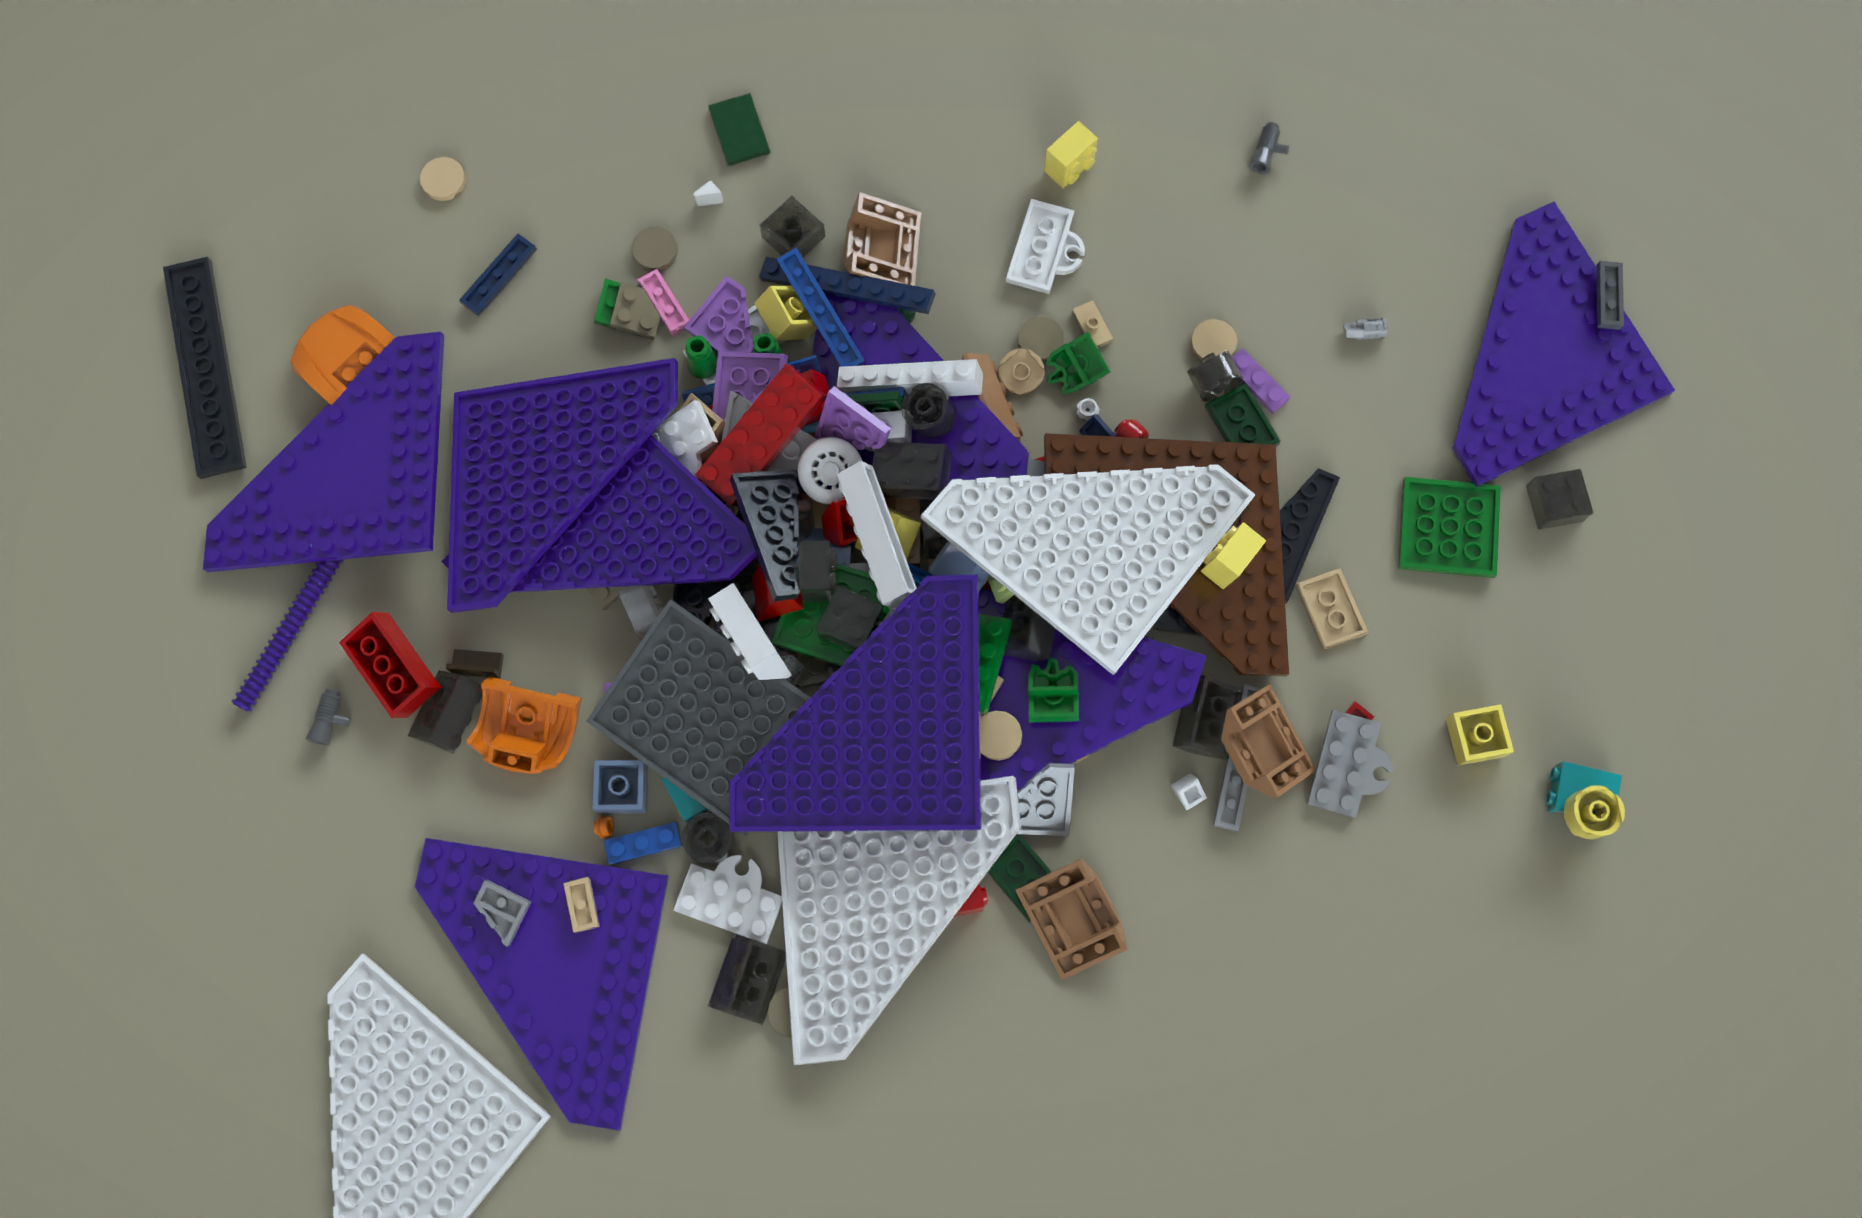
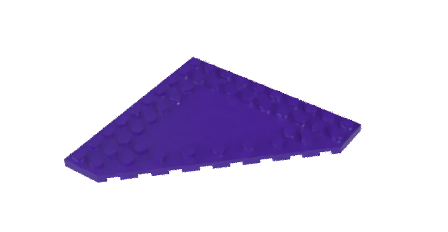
M1555 201L1516 218L1512 225V233L1506 247L1503 266L1500 269L1496 284L1497 288L1491 302L1488 321L1484 328L1481 339L1482 343L1473 368V376L1467 390L1466 402L1461 412L1457 435L1452 445L1453 451L1476 487L1654 403L1675 391L1625 311L1624 326L1621 330L1597 328L1596 265Z
M825 294L864 358L865 364L862 366L944 361L896 308ZM816 329L812 356L816 355L821 373L826 376L828 389L830 390L834 386L837 388L840 365L821 333ZM977 395L911 398V405L908 406L911 410L912 418L911 446H904L902 449L881 448L879 451H869L865 448L857 450L862 461L873 466L884 497H938L952 479L976 480V478L996 477L997 479L1027 475L1029 459L1027 449ZM797 477L798 495H807ZM819 480L818 484L822 486L823 482ZM828 485L827 489L831 490L832 485Z
M440 331L397 336L346 386L347 389L332 405L328 404L207 525L203 570L206 572L433 551L444 354L443 333Z
M675 358L454 392L447 610L450 613L497 607L677 407L678 362Z
M650 435L510 593L732 581L757 554L746 525L658 440ZM449 554L441 561L447 568Z
M978 575L927 576L912 594H909L887 620H884L862 646H859L837 672L835 671L827 679L822 687L803 704L797 713L730 780V832L981 830Z
M981 588L979 591V614L1007 618L1012 621L998 676L1003 678L1004 682L991 701L988 713L1003 711L1014 716L1020 724L1023 735L1021 746L1008 759L1000 761L990 760L981 754V781L1014 776L1016 778L1017 790H1019L1049 763L1073 764L1077 760L1131 735L1140 728L1192 704L1206 655L1143 637L1117 672L1112 675L1022 600L1011 597L1004 604L996 601L993 591ZM1049 658L1058 660L1059 670H1064L1067 665H1072L1078 673L1079 721L1029 722L1028 676L1032 664L1039 666L1040 670L1043 671L1047 667Z
M425 838L415 883L416 890L570 1123L621 1130L669 876ZM589 877L600 927L574 933L564 883ZM485 880H489L531 901L511 945L508 947L501 942L502 938L494 928L490 927L485 915L480 913L474 905V901Z

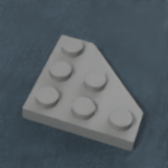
M1049 763L1022 788L1017 790L1021 828L1017 834L1069 836L1075 772L1074 764Z

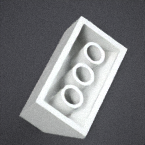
M734 583L708 598L713 608L709 609L717 622L720 620L723 622L720 628L727 639L732 637L734 640L730 645L737 656L743 655L745 658L741 663L748 674L754 672L758 680L782 679L792 676Z

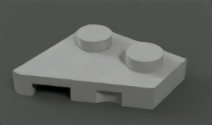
M485 880L474 901V905L480 913L485 915L490 927L494 928L502 938L501 942L507 947L510 946L531 901L489 880Z

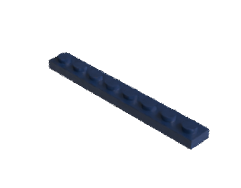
M766 256L759 274L761 281L792 286L778 264L777 258ZM807 265L825 294L928 315L936 295L934 289Z

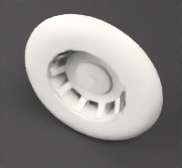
M836 437L818 439L811 443L800 457L798 479L801 487L813 500L823 504H831L832 501L845 497L840 489L837 488V484L840 483L837 474L845 470L847 464L849 468L862 461L858 451L843 439ZM831 452H835L836 456H831ZM823 454L826 455V458H824V459H822V458L820 457V456H822ZM816 461L819 462L818 467H814ZM814 471H817V477L814 476ZM819 480L823 482L822 486L818 484ZM828 485H832L831 490L827 489Z

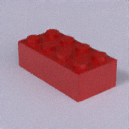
M371 612L339 642L391 718H408L441 688L389 613Z

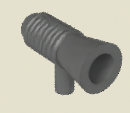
M1268 122L1263 127L1256 147L1257 151L1249 163V168L1255 173L1267 174L1270 172L1273 153L1288 154L1289 145L1277 144L1280 130L1279 125L1274 122Z
M326 689L325 693L321 694L322 697H320L321 700L314 717L315 721L305 740L329 746L332 724L349 727L351 718L337 715L341 701L339 697L340 692Z

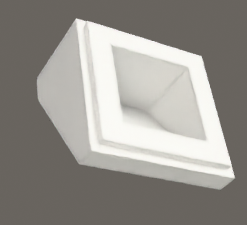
M712 181L707 182L693 194L698 207L724 202L721 191Z
M1192 774L1186 775L1171 785L1186 811L1207 799L1198 778Z

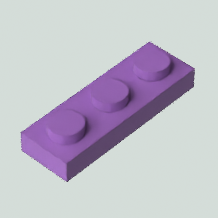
M1243 348L1226 362L1225 367L1242 384L1246 383L1251 393L1272 414L1289 401L1291 396Z

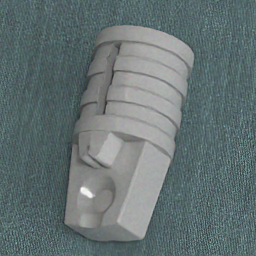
M1385 317L1356 320V322L1344 324L1343 333L1346 338H1356V340L1386 338L1387 321Z

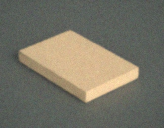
M1341 568L1296 583L1295 587L1322 650L1369 633Z

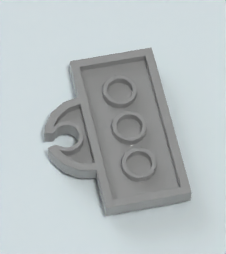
M1337 710L1331 711L1307 800L1308 805L1356 818L1362 794H1377L1389 786L1391 781L1387 779L1378 781L1373 775L1377 767H1382L1386 772L1393 773L1391 759L1384 751L1375 747L1381 723Z

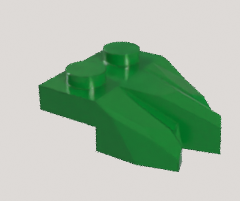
M1089 332L1052 351L1046 362L1048 366L1056 368L1047 377L1048 385L1059 381L1063 382L1062 395L1083 389L1111 373L1108 364Z
M1049 658L1047 667L1043 671L1040 670L1039 666L1032 664L1028 676L1029 722L1079 721L1078 673L1072 665H1067L1064 670H1059L1058 660Z

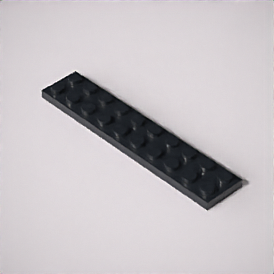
M203 257L163 267L197 477L203 479L245 469L247 466L212 261L209 257Z

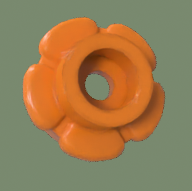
M599 815L593 824L595 834L599 835L601 839L612 836L614 833L613 819L610 816Z

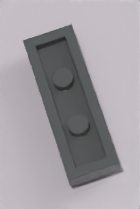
M1599 261L1596 265L1597 328L1621 330L1624 326L1623 263Z

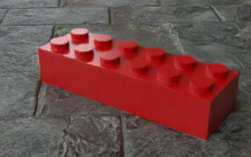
M785 364L695 475L730 506H738L729 480L732 473L767 471L826 400L827 395L793 366Z

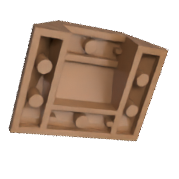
M859 192L846 229L843 265L848 272L858 276H868L915 286L921 212Z
M1270 684L1227 709L1221 741L1244 784L1275 799L1315 772L1316 768Z
M1082 858L1015 890L1061 980L1128 950L1121 918L1099 876Z

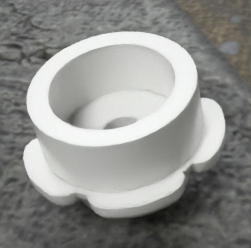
M1084 399L1077 405V415L1081 419L1084 418L1088 421L1093 415L1099 414V406H1097L1093 399Z

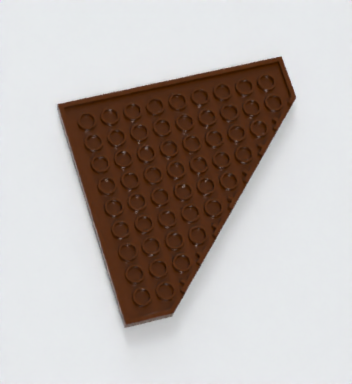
M1046 433L1044 435L1045 474L1063 473V475L1077 474V472L1097 471V473L1110 472L1111 470L1130 469V471H1139L1147 468L1174 469L1182 466L1207 467L1208 465H1219L1255 494L1231 527L1237 528L1244 522L1266 540L1264 545L1240 576L1224 589L1220 588L1201 572L1206 565L1202 562L1169 606L1172 609L1175 608L1185 618L1184 621L1197 634L1200 633L1209 642L1208 645L1222 658L1224 657L1239 675L1288 676L1289 660L1276 445Z

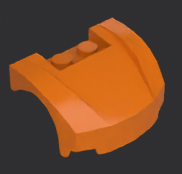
M346 305L324 314L307 328L294 347L290 360L291 367L295 374L313 388L328 404L332 405L347 389L346 386L395 337L363 309Z
M490 676L485 679L481 684L483 702L476 727L466 740L467 744L472 745L474 750L484 756V761L511 772L534 774L558 766L571 745L578 723L582 698L560 692L554 696L511 686L512 681Z

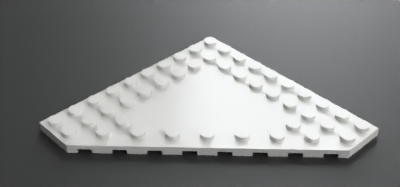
M1208 465L1207 467L1182 466L1174 469L1147 468L1139 471H1130V469L1111 470L1110 472L1097 473V471L1077 472V474L1068 475L1058 473L1032 477L1030 475L997 479L996 477L976 478V480L952 479L920 518L1114 675L1246 508L1255 494L1219 465Z
M1014 776L981 781V830L777 831L794 1065L846 1060L1020 830L1021 822L1016 778Z
M361 954L327 994L330 1010L328 1035L331 1047L329 1073L332 1085L330 1110L333 1122L331 1148L334 1159L332 1185L335 1196L333 1218H469L552 1116L366 954Z

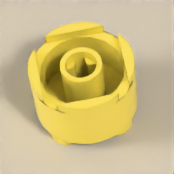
M1604 786L1587 787L1575 792L1565 801V822L1573 835L1584 839H1598L1614 833L1625 817V809L1621 798Z

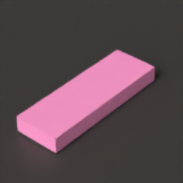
M655 269L637 279L671 336L685 330L684 326L689 322V319L659 271Z

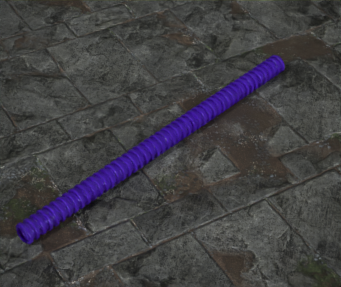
M344 560L322 561L315 564L317 568L312 569L313 574L308 576V582H304L305 587L300 589L301 594L296 595L297 600L292 602V608H288L289 613L284 615V621H280L281 626L276 628V634H272L273 639L268 641V647H264L265 652L260 654V660H256L257 665L252 667V673H248L249 678L243 681L245 684L240 686L241 691L239 693L236 692V699L231 701L234 705L247 712L253 710L251 707L256 705V698L259 699L261 697L259 694L264 692V685L269 684L267 681L269 678L272 679V672L277 671L275 667L277 665L280 666V659L285 658L283 654L285 652L288 653V646L293 645L291 641L293 639L296 640V633L301 632L299 628L301 626L304 627V620H308L307 615L312 614V607H316L315 602L320 601V594H324L323 589L328 587V581H332L331 576H335V570L340 568L339 563H343Z

